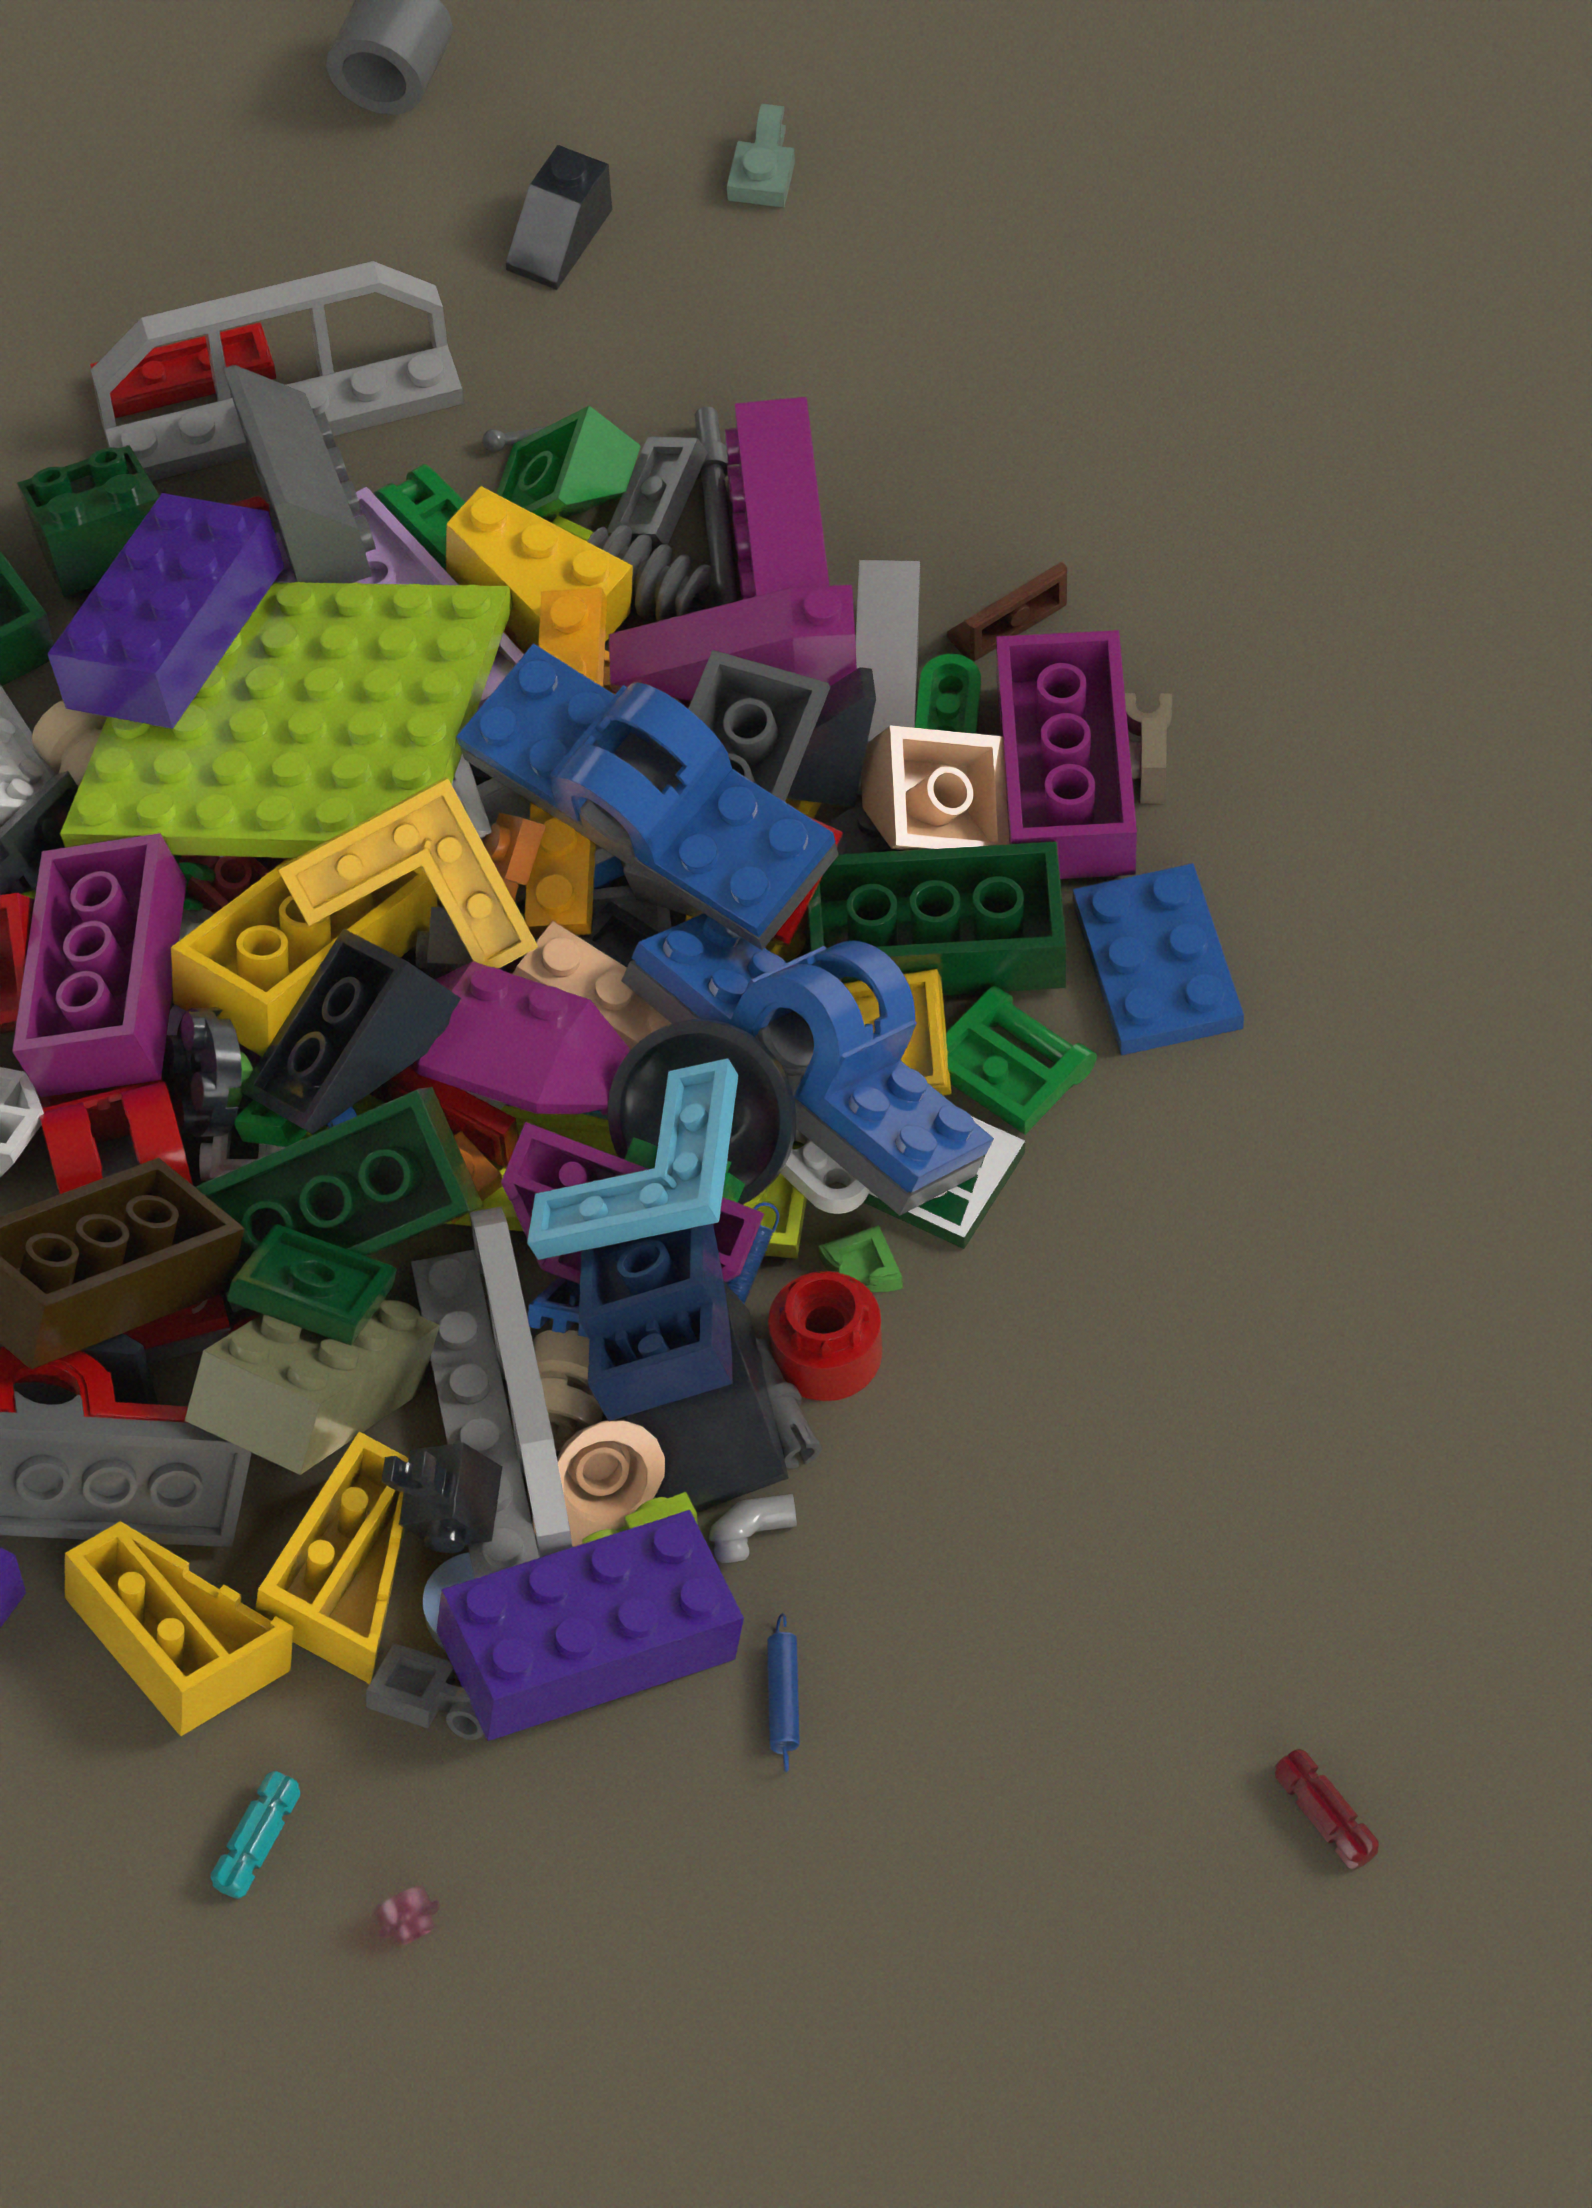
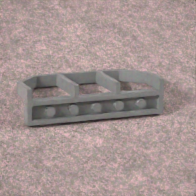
M371 261L142 317L91 369L101 423L109 448H121L130 445L150 481L250 457L223 370L226 366L219 330L309 309L316 361L320 376L287 384L286 386L306 393L314 415L325 412L333 436L464 404L463 389L447 344L443 306L436 285ZM377 292L427 312L433 349L334 373L324 310L325 304ZM205 334L218 402L116 427L110 392L155 346Z
M502 1207L469 1212L475 1250L411 1262L421 1316L440 1325L430 1360L447 1445L465 1443L503 1466L492 1541L468 1544L474 1579L573 1547L551 1425L508 1224ZM480 1274H484L485 1283L487 1287L494 1339L491 1330ZM502 1379H506V1383H507L508 1395H509V1402H510V1408H511V1415H512V1422H513V1428H514V1435H513V1430H512V1425H511V1421H510V1416H509V1411H508V1406H507V1401H506V1397H505V1392H504V1387H503ZM522 1476L526 1477V1483L536 1531L537 1545Z

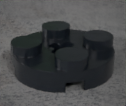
M218 1007L191 1008L187 1010L179 1023L177 1035H166L163 1067L166 1073H173L175 1096L172 1100V1107L179 1133H191L195 1137L226 1135L233 1127L238 1107L226 1108L229 1088H241L240 1048L231 1020L217 1019L223 1011Z

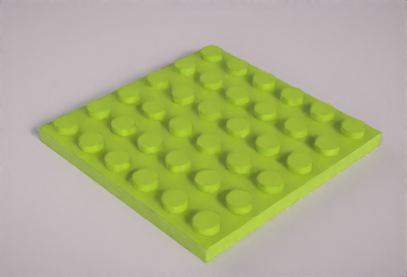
M273 582L173 729L107 716L60 833L65 848L161 833L172 855L296 858L445 777L449 779L452 785L462 756L461 746H459L456 736L477 712L513 607L509 586Z

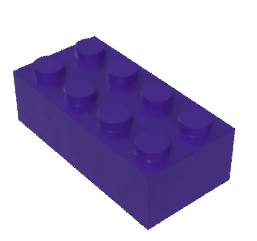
M162 493L48 652V657L66 709L173 729L284 568L269 512Z
M687 1510L441 1590L436 1632L462 1687L470 1697V1703L487 1741L735 1660L744 1617L691 1511Z

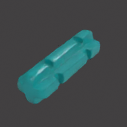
M271 1771L266 1774L256 1792L260 1796L258 1801H251L226 1846L230 1850L228 1855H221L211 1872L213 1887L223 1894L236 1899L246 1895L256 1877L252 1874L253 1869L261 1868L285 1824L282 1820L283 1815H289L300 1797L299 1783L280 1772Z

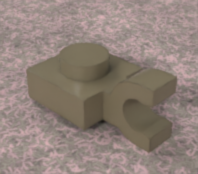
M1125 693L1128 730L1137 736H1141V742H1129L1132 779H1140V804H1165L1167 728L1170 726L1172 719V694L1160 693L1159 708L1152 713H1143L1136 707V694Z

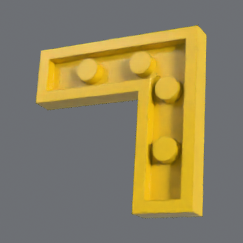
M447 777L277 868L308 926L422 866L472 961L489 967L501 968L538 948L534 937Z

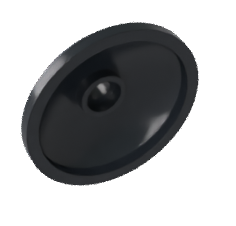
M709 1019L684 1020L664 1026L647 1035L630 1050L613 1079L608 1101V1124L615 1152L619 1158L625 1159L633 1137L658 1146L669 1071L728 1058L738 1074L727 1158L732 1164L728 1173L745 1184L738 1201L739 1204L743 1205L763 1193L775 1181L790 1156L796 1132V1107L789 1080L782 1066L768 1048L757 1038L736 1026Z

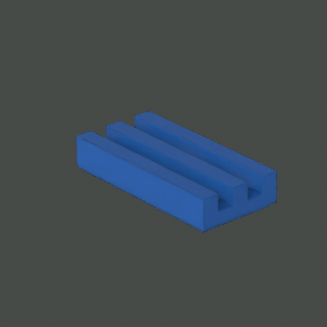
M561 1277L556 1278L529 1304V1327L540 1329L550 1318H554L552 1331L566 1333L577 1322L579 1323L578 1336L588 1337L579 1322L580 1285ZM568 1292H569V1293H572V1294L570 1295V1301H569V1304L567 1305V1304H565V1303L567 1302V1296H568Z

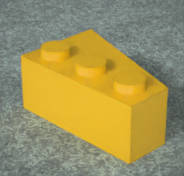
M482 486L447 522L446 571L459 585L509 586L513 607L507 625L516 634V643L525 652L533 643L539 647L541 591L602 587L607 597L605 642L608 640L609 634L614 633L631 613L633 565Z
M359 1431L260 1585L257 1593L256 1612L271 1621L277 1616L293 1626V1643L370 1684L373 1678L405 1528L399 1525L404 1492L394 1490L381 1482L385 1457L397 1456L402 1461L408 1463L409 1458Z
M120 1521L65 1553V1599L180 1736L185 1735L291 1671L292 1625L277 1616L271 1621L241 1603V1594L225 1584L219 1589L189 1571V1562Z

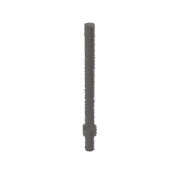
M702 407L694 414L696 435L708 453L697 478L702 482L710 566L713 570L715 607L738 601L725 477L728 475L727 466L730 465H728L726 445L721 443L718 411L712 407Z

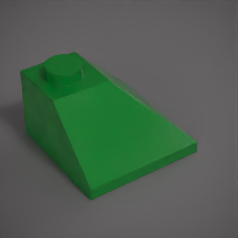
M588 405L514 443L496 494L549 522H553L558 515L566 518L588 511L610 499L616 500L622 497L623 493L627 490L641 445Z

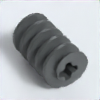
M625 524L619 525L610 536L605 527L598 528L590 535L587 542L633 565L631 611L636 610L642 619L646 621L657 620L658 622L704 609L713 577L711 566L707 564L700 565L690 576L693 563L690 556L686 554L680 555L670 566L672 560V549L666 544L660 545L650 556L652 550V539L646 534L639 535L630 546L632 530Z

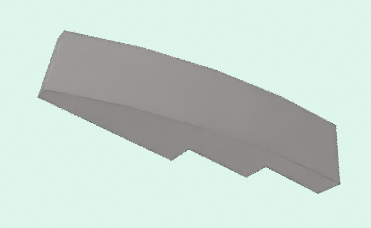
M859 560L856 662L857 669L859 667L872 669L876 693V703L868 742L889 726L915 728L920 561ZM861 777L857 795H862Z

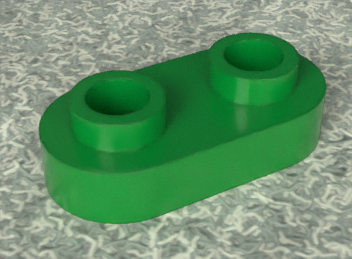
M943 654L931 659L923 667L920 675L915 728L971 734L978 733L981 673L978 666L971 659L959 654ZM948 690H954L959 692L956 695L951 693L943 694V692Z

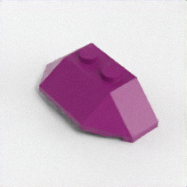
M474 961L435 979V981L458 995L461 1000L451 1014L446 1030L436 1038L427 1054L410 1065L418 1075L535 1114H581L599 1110L602 1115H608V1101L613 1079L622 1061L630 1052V1048L590 999Z
M525 1122L501 1184L508 1199L512 1202L521 1227L528 1239L535 1194L650 1169ZM722 1197L719 1222L713 1223L723 1280L726 1283L741 1274L764 1213ZM581 1251L540 1260L537 1259L543 1271L580 1285Z

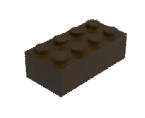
M160 1158L0 1217V1343L28 1368L34 1369L230 1290L245 1228Z

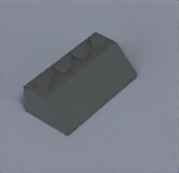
M236 365L223 368L251 461L266 501L269 504L270 512L296 581L305 583H353L371 577L372 573L366 552L375 550V543L365 514L362 515L353 483L348 478L339 447L335 445L325 412L314 415L304 392Z
M712 650L689 710L700 718L721 741L728 753L733 770L785 802L830 686L829 683ZM626 863L623 872L636 900L693 917L703 914L694 906Z

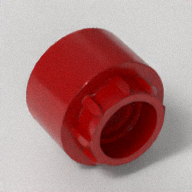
M819 1271L808 1273L792 1280L776 1295L771 1304L768 1317L770 1351L786 1382L796 1385L802 1397L817 1401L840 1400L856 1394L872 1381L882 1359L881 1313L876 1298L863 1283L843 1273Z

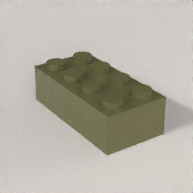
M383 1300L353 1344L348 1345L274 1317L261 1314L203 1350L185 1421L301 1475L353 1440L359 1431L363 1433L421 1393L440 1325L419 1316L418 1310L407 1303Z

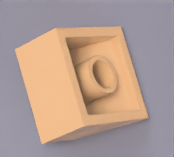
M889 726L867 743L861 773L862 808L891 849L922 850L1010 844L1004 737Z

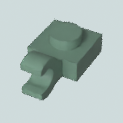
M761 104L757 120L755 143L737 142L727 183L728 201L785 208L795 165L794 148L782 147L786 131V125H781L785 111L784 106Z

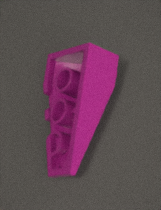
M852 585L787 588L609 634L611 691L618 692L623 685L628 687L631 683H643L661 690L685 705L692 701L712 650L829 683V686H832L857 669Z

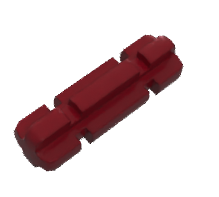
M1296 1749L1287 1756H1284L1276 1764L1275 1777L1289 1795H1297L1298 1799L1295 1803L1328 1843L1335 1842L1338 1847L1334 1851L1347 1867L1358 1869L1377 1855L1378 1839L1364 1823L1358 1824L1355 1821L1358 1815L1326 1775L1318 1776L1316 1771L1319 1767L1306 1751Z

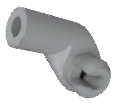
M793 1494L747 1499L733 1505L711 1526L709 1540L714 1541V1557L721 1563L746 1560L749 1556L747 1537L758 1531L797 1527Z

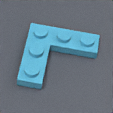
M728 1058L668 1072L654 1169L535 1194L527 1244L538 1260L719 1222L738 1083V1074Z

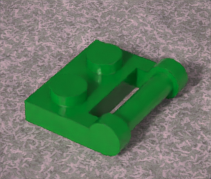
M993 986L946 1033L951 1085L1026 1135L1073 1084L1081 1083L1089 1075L1095 1065L1097 1054L1082 1043L1072 1045L1014 1006L1011 995L999 987ZM999 1025L1048 1058L1055 1065L1049 1069L989 1027L994 1028Z

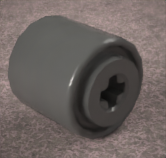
M355 0L328 52L326 68L332 83L343 96L359 107L372 112L398 115L411 111L421 101L451 40L453 24L449 12L440 0Z

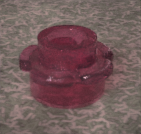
M423 1885L405 1890L388 1899L374 1910L382 1926L377 1933L381 1938L395 1936L399 1945L413 1942L436 1927L432 1916L438 1912L440 1903L438 1900H430Z

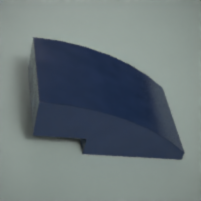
M713 1224L581 1251L579 1322L589 1338L588 1385L608 1421L733 1384L728 1308Z

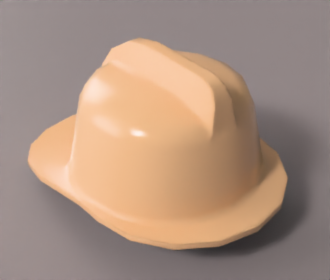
M626 1420L602 1421L577 1431L564 1443L557 1461L570 1526L572 1546L575 1547L583 1544L582 1539L594 1532L604 1529L616 1530L626 1526L625 1516L634 1513L640 1505L653 1499L664 1478L665 1456L657 1438L643 1426ZM533 1520V1531H534L535 1536H536V1531H535V1526H534V1520Z

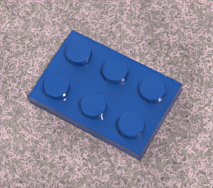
M1194 863L1073 889L1075 913L1121 1056L1243 1029L1244 1013Z

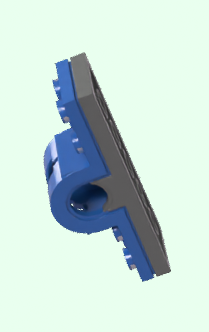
M534 643L456 736L466 761L553 817L574 828L581 835L761 950L766 947L838 856L833 832L733 770L728 753L718 737L683 704L661 690L643 683H631L628 687L623 685L614 695Z
M704 913L638 942L632 956L633 960L629 962L621 981L672 1024L692 1019L716 1020L736 1026L757 1038L775 1056L789 1080L796 1107V1129L899 1216L976 1176L985 1158L983 1155L987 1154L994 1138L976 1124L969 1113L956 1107L928 1084L922 1074L909 1068L901 1061L917 1024L915 1021V1006L912 992L905 976L896 963L883 951L864 942L846 941L829 948L825 946L820 947L786 963L778 955L771 953L766 948L763 950L757 948ZM843 977H856L866 983L873 991L879 1005L880 1015L878 1019L874 1020V1033L873 1024L864 1025L860 1009L854 997L841 982Z

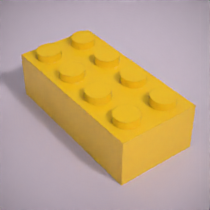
M287 858L171 947L173 1003L185 1011L191 1008L218 1007L223 1011L217 1019H230L235 1028L238 1043L262 1057L343 928L398 957H402L416 946L418 930L429 931L431 907H437V894L422 866L308 926L277 869L279 866L294 859Z

